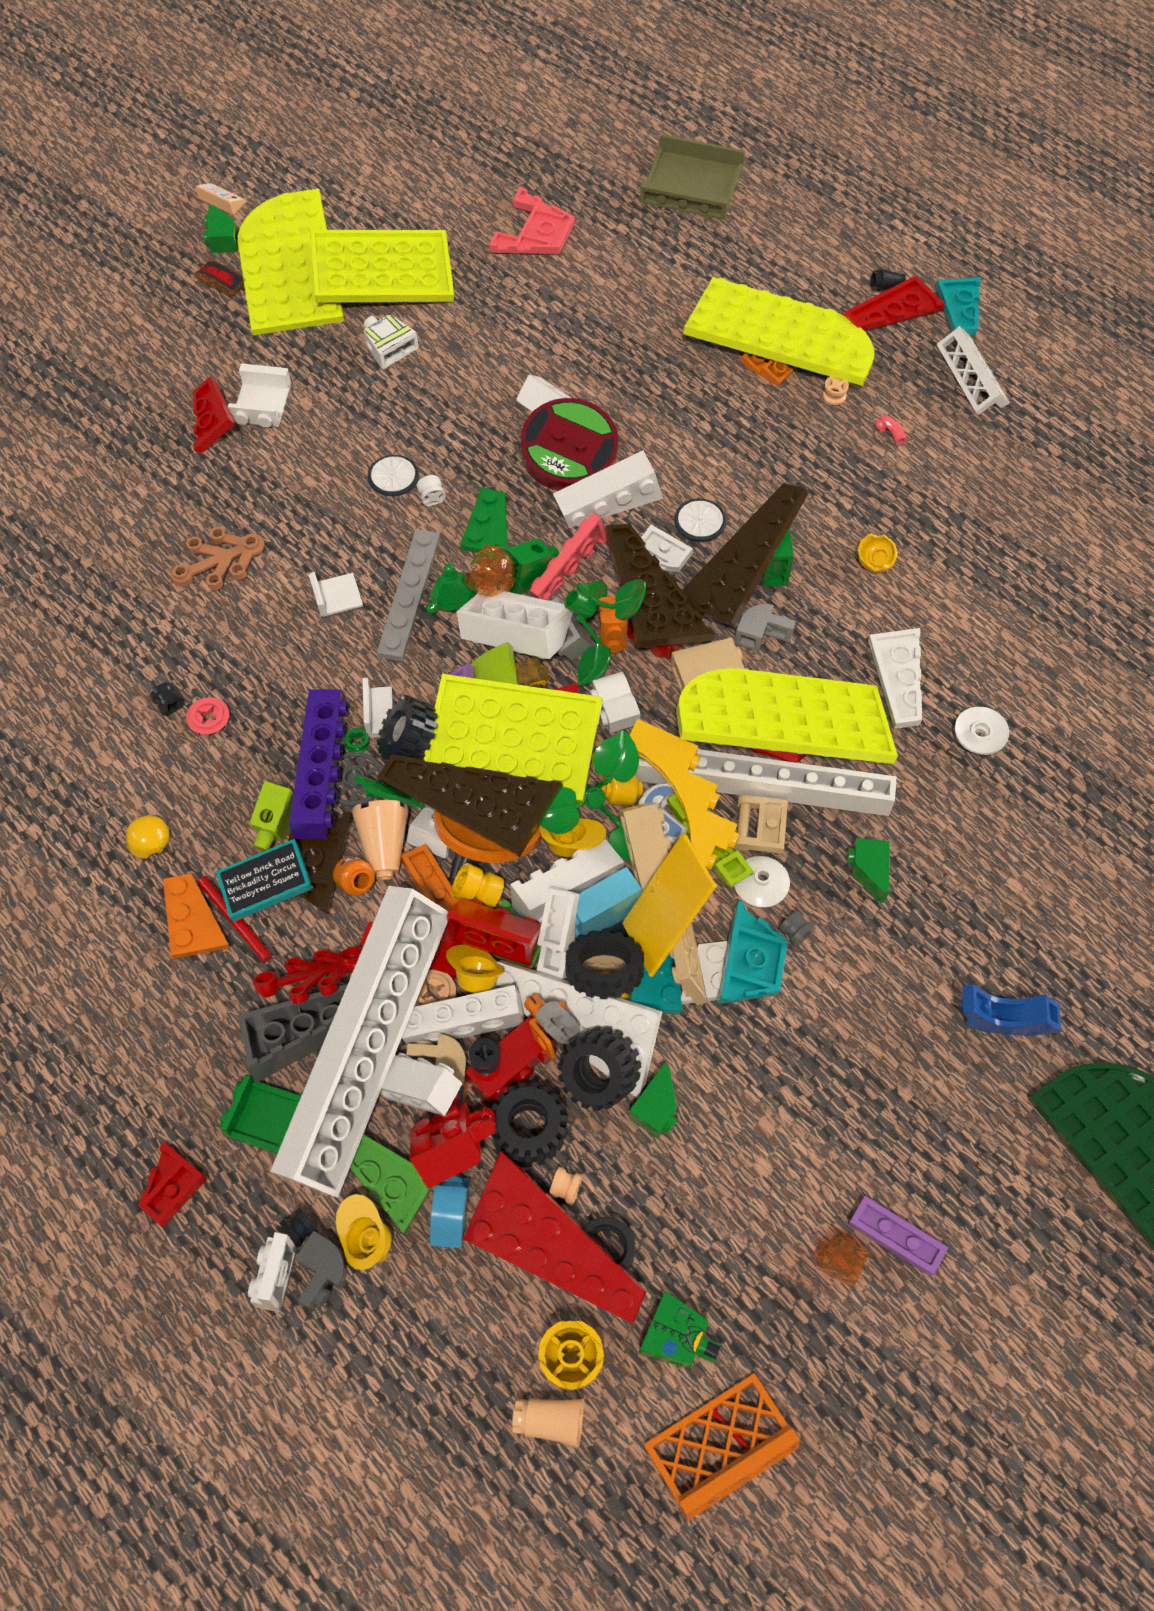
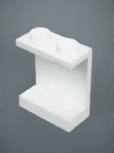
M241 363L239 369L242 380L240 394L236 404H228V410L234 422L240 425L256 424L262 427H279L291 386L288 368Z

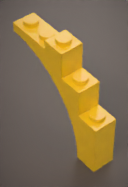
M637 719L630 736L635 742L638 755L657 770L674 790L685 813L690 832V841L705 867L711 870L718 855L713 853L714 849L725 854L727 847L734 848L739 837V833L735 832L738 824L707 811L708 808L714 810L720 794L716 793L717 784L689 772V769L695 771L701 758L697 754L699 746L686 740H680L679 737Z

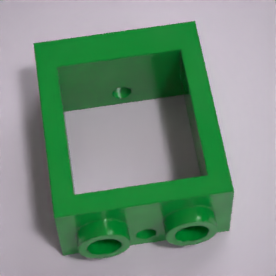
M790 528L762 577L763 587L787 586L789 583L794 559Z

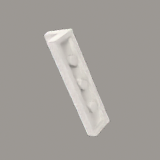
M960 326L937 344L977 414L982 413L994 403L1000 408L1010 403L972 338ZM956 339L958 342L956 351L948 352L945 347ZM960 357L968 359L965 369L957 368ZM969 374L978 376L975 386L967 385ZM979 391L987 392L990 397L979 405L977 403Z

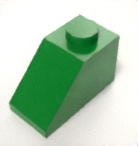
M856 838L853 848H848L847 865H852L851 874L878 902L885 903L889 894L890 841Z
M665 1063L629 1110V1119L657 1139L661 1137L663 1132L669 1135L678 1121L674 1118L676 1116L677 1104L670 1067Z

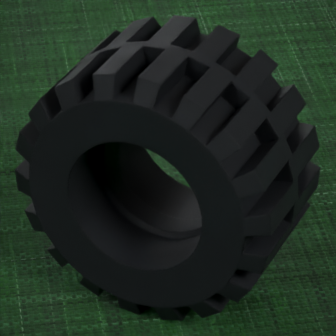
M600 1027L593 1028L571 1041L566 1046V1049L561 1052L560 1058L562 1061L558 1063L557 1070L562 1071L558 1076L559 1082H564L565 1087L562 1089L565 1094L569 1092L572 1095L570 1100L574 1103L580 1101L582 1108L588 1109L592 1106L593 1111H600L602 1108L607 1110L613 1107L632 1092L637 1086L635 1083L640 1080L641 1076L637 1071L642 1068L641 1061H636V1057L639 1055L638 1050H632L630 1046L633 1042L629 1038L624 1040L622 1038L623 1033L620 1031L613 1034L612 1028L605 1027L602 1030ZM590 1055L597 1056L605 1062L610 1072V1082L599 1079L592 1072L589 1063Z
M525 1082L519 1083V1088L514 1090L513 1086H510L506 1089L507 1094L503 1095L501 1093L497 1097L498 1103L493 1104L491 1108L492 1111H495L496 1131L492 1134L494 1146L497 1151H505L518 1166L520 1162H524L525 1167H532V1162H538L539 1166L545 1164L547 1157L552 1160L556 1156V1150H561L563 1140L566 1139L567 1116L564 1104H560V1097L556 1093L552 1095L550 1088L545 1085L543 1089H540L538 1083L532 1082L531 1087H525ZM523 1111H535L546 1119L547 1126L538 1136L523 1138L511 1130V1121L517 1114Z

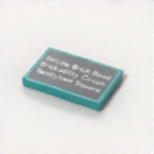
M295 839L216 871L227 911L233 922L313 889Z

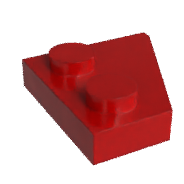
M165 1142L159 1148L161 1156L156 1169L152 1168L150 1172L148 1186L143 1191L138 1204L162 1228L207 1180L203 1174Z

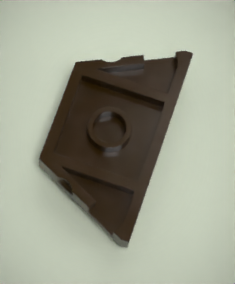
M350 812L342 813L343 817L334 819L333 828H329L327 839H295L313 888L299 894V896L326 914L330 912L336 887L333 879V870L336 864L343 858L353 818ZM290 831L288 841L294 839L292 831Z

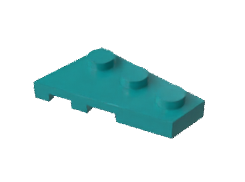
M981 277L937 280L935 288L939 298L945 303L943 310L951 332L960 326L970 336L976 335L979 322L978 301L980 299L979 286Z

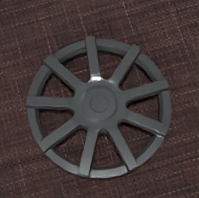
M351 752L343 754L342 759L345 760L347 769L344 772L340 770V776L343 779L335 782L334 785H344V788L337 794L336 803L355 807L358 804L365 805L373 801L375 798L369 796L356 801V791L359 789L364 793L366 789L356 782L354 778L356 774L366 777L378 770L380 773L382 770L381 764L374 757L365 753ZM349 757H361L358 767H352ZM366 759L375 764V767L363 772L362 768ZM347 790H351V801L343 800L340 797Z

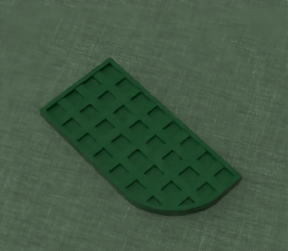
M1089 1063L1073 1067L1034 1093L1028 1100L1154 1250V1076L1136 1068L1115 1063Z

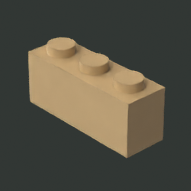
M653 802L618 810L634 878L642 888V893L667 857L668 851H671L669 837L667 834H663L661 824L665 823L661 807H657L656 803Z

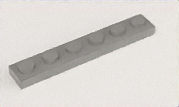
M415 529L378 647L377 656L380 658L397 661L404 660L440 541V533Z

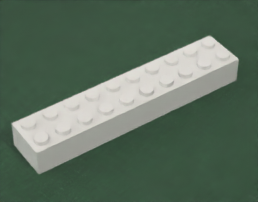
M388 886L270 1171L308 1188L337 1198L447 925L446 916L448 911L414 889Z

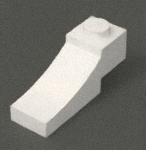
M556 887L548 888L537 945L541 946L537 966L538 972L560 979L568 978L565 974L566 950H569L570 943L572 941L575 942V923L580 894Z

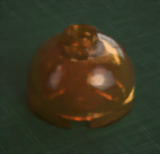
M489 544L473 558L471 565L474 568L471 574L467 572L465 576V584L472 591L481 596L494 597L512 588L515 582V563L505 549L498 544H495V547Z

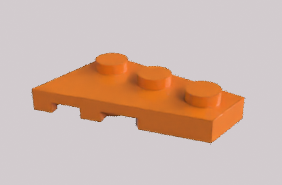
M192 874L163 879L171 957L177 959L230 948Z

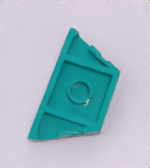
M741 901L735 904L717 1000V1003L721 1004L776 996L781 989L788 940L780 933L772 930L769 924L761 917L757 920L744 909L746 904Z

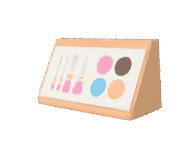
M212 183L196 186L199 199L232 215L246 203V199Z

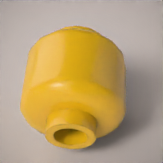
M635 773L627 782H619L613 778L609 784L601 789L604 791L609 804L631 806L636 802L638 796L642 795L643 783L641 780H638Z

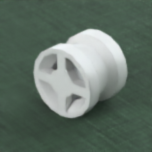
M428 475L421 478L417 483L418 492L422 494L421 500L426 506L442 503L446 498V493L441 487V480L438 476Z

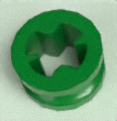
M353 728L345 734V745L350 753H364L369 748V737L365 730ZM355 738V739L358 740V739L361 738V739H362V743L359 744V743L356 742V743L353 745L352 739Z

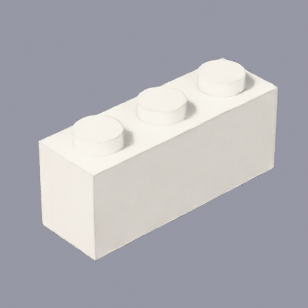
M399 1053L397 1056L394 1055L379 1094L388 1100L445 1116L463 1083L453 1076L454 1070L445 1064L438 1063L435 1066L425 1059L418 1058L415 1061L409 1056Z

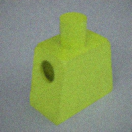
M264 781L250 820V825L257 832L253 844L254 848L264 852L270 849L273 840L284 843L291 829L289 821L294 794L291 789Z

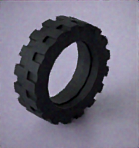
M602 930V933H596V931L589 932L585 937L581 935L576 938V942L572 941L569 945V950H566L565 974L568 977V983L570 986L574 985V990L577 992L586 993L587 997L594 998V996H598L600 999H608V997L613 996L614 999L620 998L624 993L628 995L633 992L634 987L638 988L641 984V979L644 977V952H642V947L639 943L635 944L632 937H624L623 933L615 932L614 934L607 930ZM607 955L617 957L628 965L618 972L602 974L590 971L582 964L592 957Z

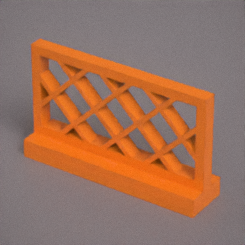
M754 1373L646 1442L644 1447L679 1505L683 1516L689 1522L799 1449L800 1439L793 1428L790 1429ZM751 1385L754 1386L760 1396L758 1408L739 1404L741 1392ZM736 1396L735 1403L728 1401L732 1397ZM763 1402L769 1411L762 1409ZM721 1405L734 1409L730 1426L711 1422L713 1410ZM738 1410L757 1414L753 1432L734 1427ZM709 1412L707 1420L700 1419ZM760 1416L775 1419L781 1430L772 1436L757 1433ZM692 1423L705 1426L703 1443L699 1444L684 1440L686 1427ZM710 1428L729 1432L726 1450L707 1446ZM681 1431L679 1438L672 1437ZM733 1433L752 1438L751 1447L748 1452L739 1454L730 1451ZM756 1439L763 1441L755 1446ZM664 1441L677 1444L674 1463L661 1460L654 1448ZM682 1446L701 1450L698 1468L679 1464ZM705 1452L724 1456L722 1469L716 1473L702 1470ZM728 1457L736 1459L727 1465ZM665 1467L673 1469L671 1477ZM677 1470L696 1474L694 1487L682 1495L674 1483ZM700 1476L707 1477V1479L699 1483Z

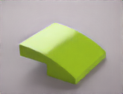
M509 642L487 651L471 664L474 667L475 679L518 685L513 646Z

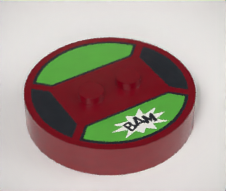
M578 398L551 400L536 408L526 419L521 432V458L526 470L533 479L549 489L560 491L616 463L619 444L618 432L610 416L603 409L589 401Z

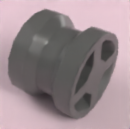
M800 911L790 915L779 927V931L783 935H788L790 942L795 947L810 937L815 930L812 923H807L804 920V915Z

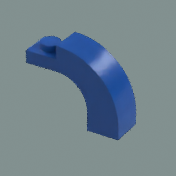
M974 984L962 986L961 1008L963 1014L967 1016V1024L971 1028L986 1033L1023 1036L1061 1032L1060 1004L1046 994L1022 999H1006L992 996Z

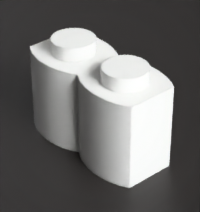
M623 672L592 681L593 689L589 690V694L602 697L603 699L599 719L602 727L607 726L609 732L612 733L634 726L636 720H640L639 708Z

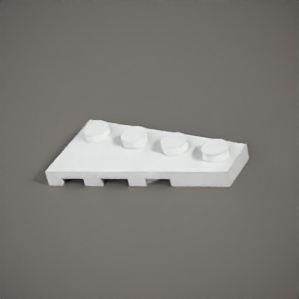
M920 628L869 635L868 643L894 729L918 726L922 721Z

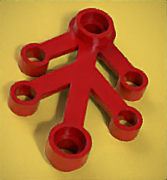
M350 947L341 953L322 949L313 954L314 962L301 960L299 957L288 959L284 964L288 975L277 978L274 972L267 971L254 977L253 984L256 993L260 994L263 998L271 997L278 992L277 988L302 981L299 985L289 990L290 999L293 1004H300L308 1000L309 995L307 991L317 982L322 995H331L338 990L337 982L348 972L353 973L362 949L360 947ZM328 973H331L328 977L323 978Z

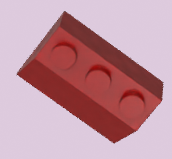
M461 898L448 911L446 918L450 940L529 967L532 966L540 946L537 943L541 925L535 919L529 917L522 919L513 916L506 909L497 908L495 910L486 907L484 903L476 899L466 900Z

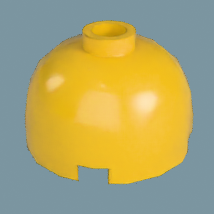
M562 1321L546 1331L540 1341L538 1358L541 1371L550 1383L560 1389L573 1391L585 1388L596 1379L602 1369L604 1351L602 1341L592 1327L582 1321Z

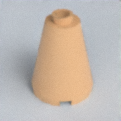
M376 800L368 802L369 807L362 809L361 804L353 807V818L366 861L372 866L377 880L393 879V875L399 872L408 818V804L405 803L403 807H400V801Z

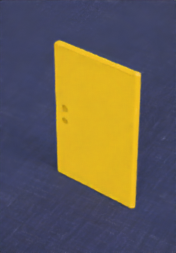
M685 834L680 836L622 922L628 935L634 939V943H639L642 947L644 966L650 977H653L717 887L688 836Z

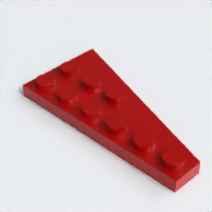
M500 1151L463 1240L630 1323L635 1322L647 1293L619 1263L617 1264L595 1240H592L581 1229L582 1227L557 1202L532 1181V1178L525 1171L521 1170L505 1151Z

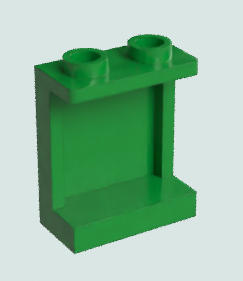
M245 1074L243 1080L238 1081L234 1088V1100L230 1109H226L221 1117V1131L227 1138L278 1154L303 1092L297 1095L261 1082L256 1083L251 1075Z

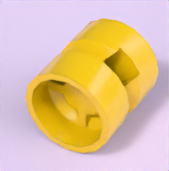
M465 863L454 879L451 895L458 900L461 898L466 900L476 899L484 903L486 907L494 909L503 892L504 880L490 872H486L483 875L481 868Z

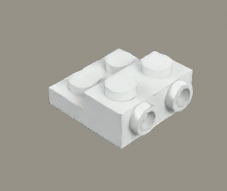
M275 1232L274 1237H268L266 1245L260 1247L257 1257V1265H260L257 1278H252L248 1290V1297H251L250 1302L256 1308L281 1312L297 1252V1247L286 1234Z

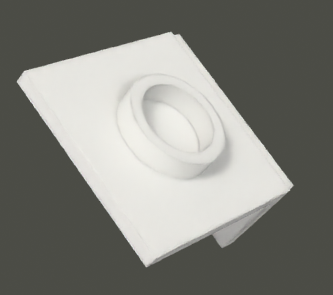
M315 572L309 574L320 616L325 617L363 607L353 573L319 582Z
M428 807L423 808L410 824L407 843L415 847L426 844L432 854L445 859L449 855L450 848L442 842L435 830L433 821L434 810Z

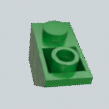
M209 205L208 215H205L207 231L203 232L205 245H209L211 253L238 252V232L235 220L216 206Z

